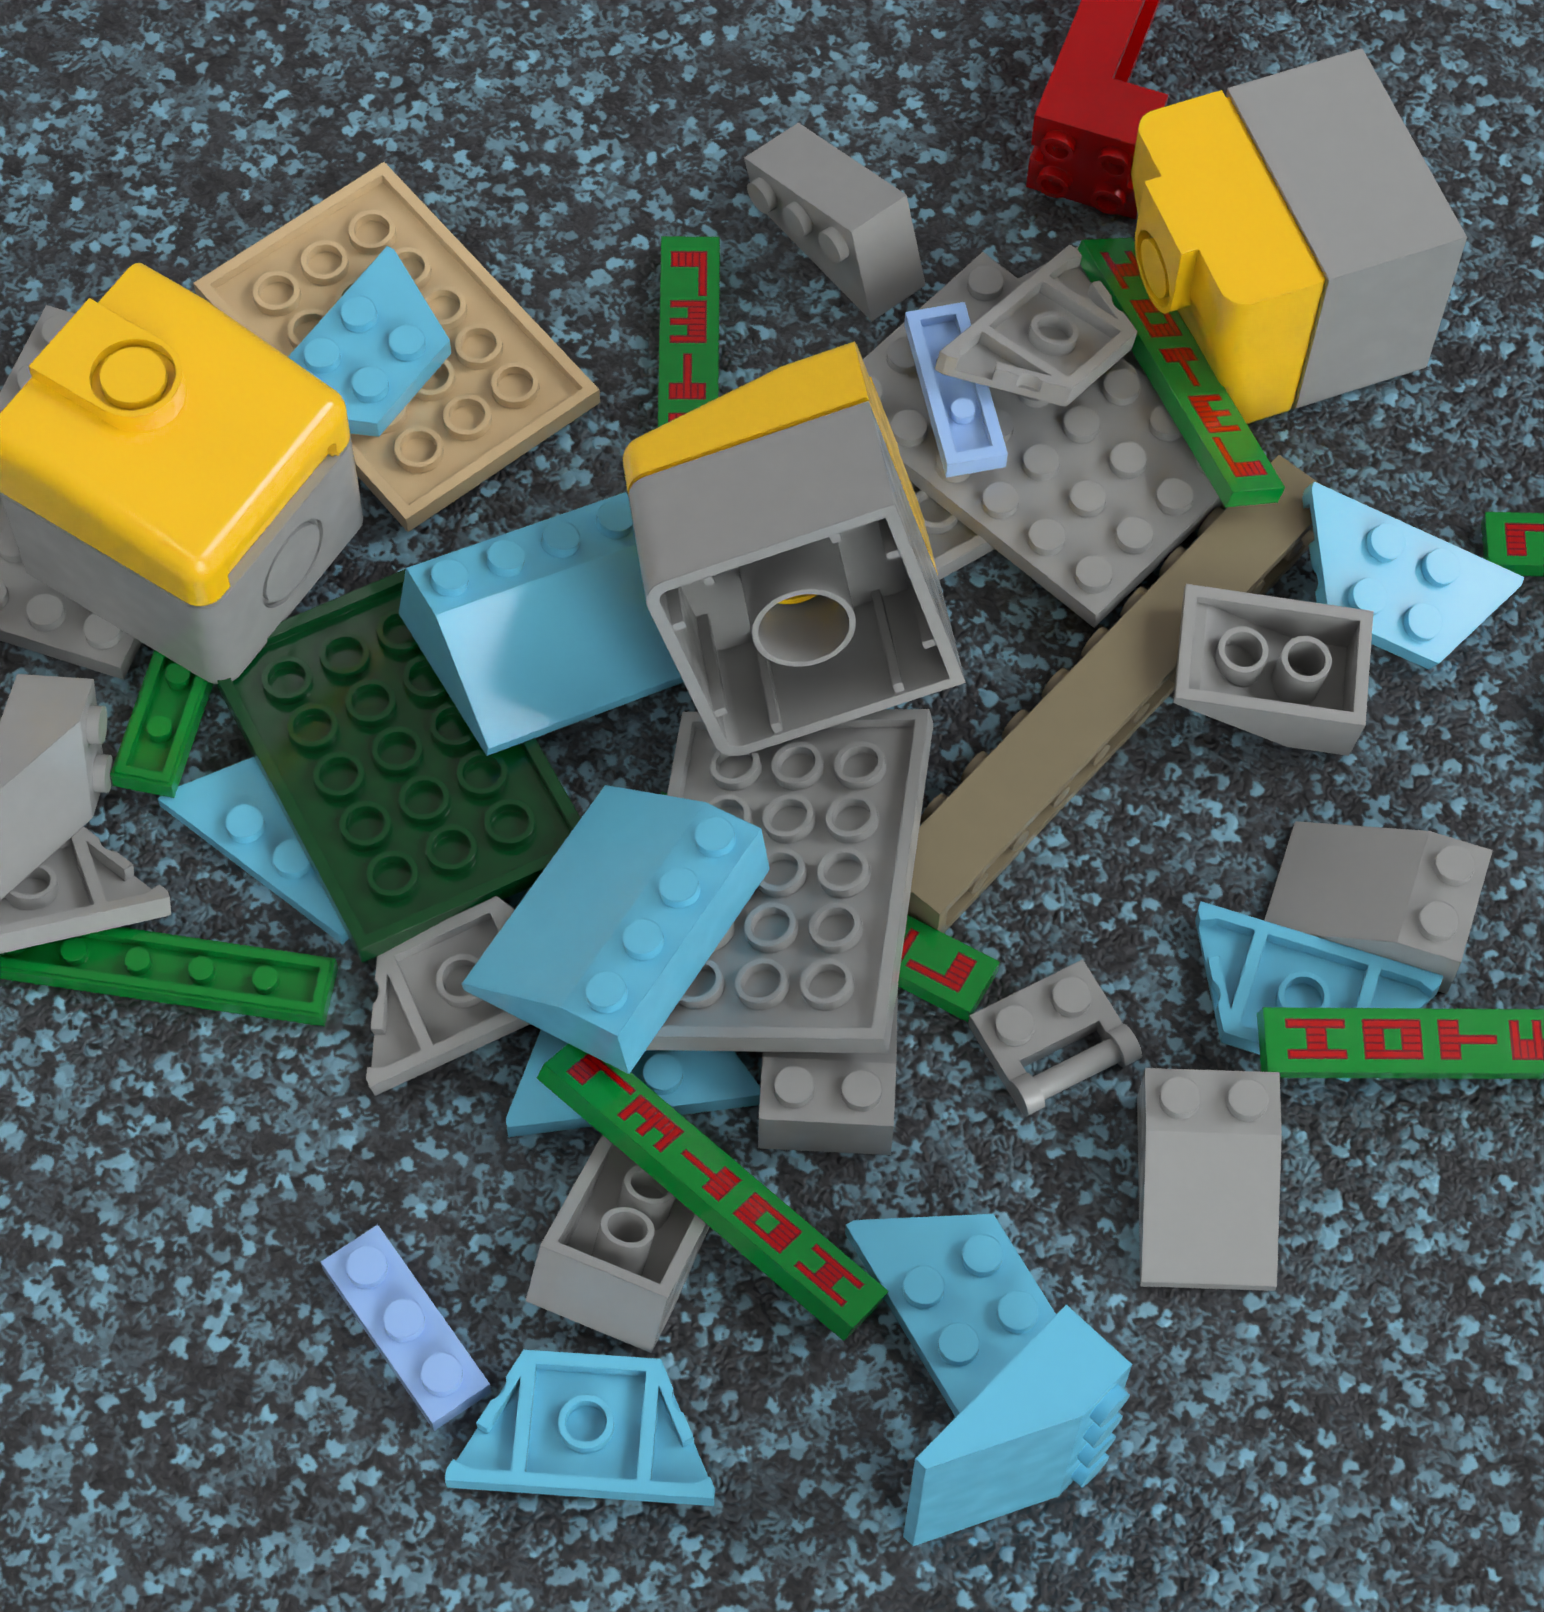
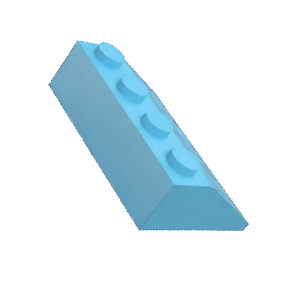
M626 492L406 568L399 615L486 756L684 682L646 604L629 498Z
M605 785L462 982L464 991L630 1074L769 872L770 867L762 829L706 802Z
M1066 1304L915 1458L903 1537L912 1546L1058 1497L1073 1481L1081 1488L1088 1484L1109 1459L1105 1452L1116 1439L1112 1431L1123 1418V1415L1118 1411L1130 1397V1394L1124 1388L1132 1363Z

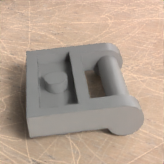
M1083 959L969 1016L968 1026L1016 1106L1026 1117L1043 1109L1046 1099L1117 1063L1124 1068L1142 1058V1051L1137 1038L1132 1030L1122 1023ZM1095 1031L1098 1032L1103 1040L1033 1077L1024 1069L1025 1066Z

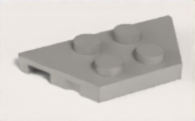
M1068 245L939 352L935 370L947 376L1066 407L1132 349L1138 331L1124 312L1118 310L1113 305L1112 296L1101 281L1091 282L1090 284L1079 269L1082 255L1075 247Z
M83 826L0 900V954L170 916L169 893L160 884L151 889L135 877L134 867L130 861L117 851L104 848L100 843V838Z
M495 896L458 913L377 956L375 981L378 984V995L373 1003L371 1030L374 1034L371 1067H367L366 1074L368 1085L375 1096L530 1025L510 1013L464 991L462 987V982L515 910L499 897Z

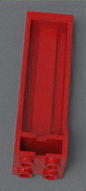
M1081 0L1034 115L1031 145L1035 146L1029 158L1026 187L1041 191L1049 197L1065 198L1095 207L1106 214H1119L1132 219L1137 218L1138 212L1131 170L1139 123L1148 112L1166 107L1169 94L1131 84L1129 80L1161 0Z

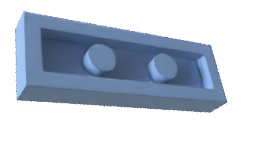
M965 302L905 312L904 326L946 478L1006 467L1008 453L989 386L947 376L935 370L939 352L971 326Z
M378 1224L321 1261L323 1271L434 1431L492 1392L488 1380Z

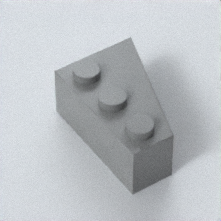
M800 123L795 124L744 157L750 183L747 184V191L756 208L762 213L767 214L871 322L926 286L909 203L905 193Z

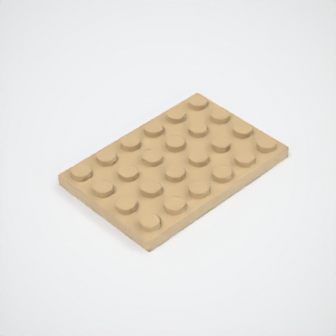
M383 162L193 284L198 296L213 304L288 357L386 246L395 250L450 339L452 353L379 437L351 433L350 435L357 476L405 530L409 532L600 403V391L394 171Z

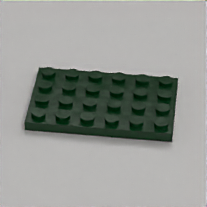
M406 569L283 620L267 638L265 646L234 681L231 678L217 680L218 684H216L362 963L389 951L442 921L495 896L503 900L532 887L581 819L535 738L486 756L399 615Z

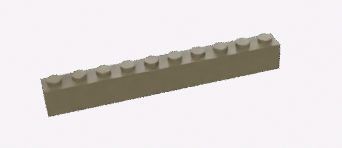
M1278 455L1271 462V465L1285 486L1278 503L1228 507L1226 510L1220 507L1214 509L1202 523L1197 534L1199 538L1187 550L1182 546L1175 549L1164 562L1159 572L1160 578L1148 590L1141 586L1129 597L1121 610L1119 621L1110 630L1101 627L1091 636L1082 650L1081 657L1083 658L1070 671L1066 668H1061L1052 676L1042 692L1041 697L1043 699L1030 713L1025 709L1020 710L1005 727L1001 736L1003 741L990 754L981 751L970 761L961 776L962 783L949 797L941 793L931 801L924 810L920 820L921 826L919 827L907 915L945 933L1174 691L1183 593L1186 584L1265 595L1309 549V544L1314 541L1310 508H1303L1302 496L1305 488L1313 482L1318 483L1316 480L1281 455Z

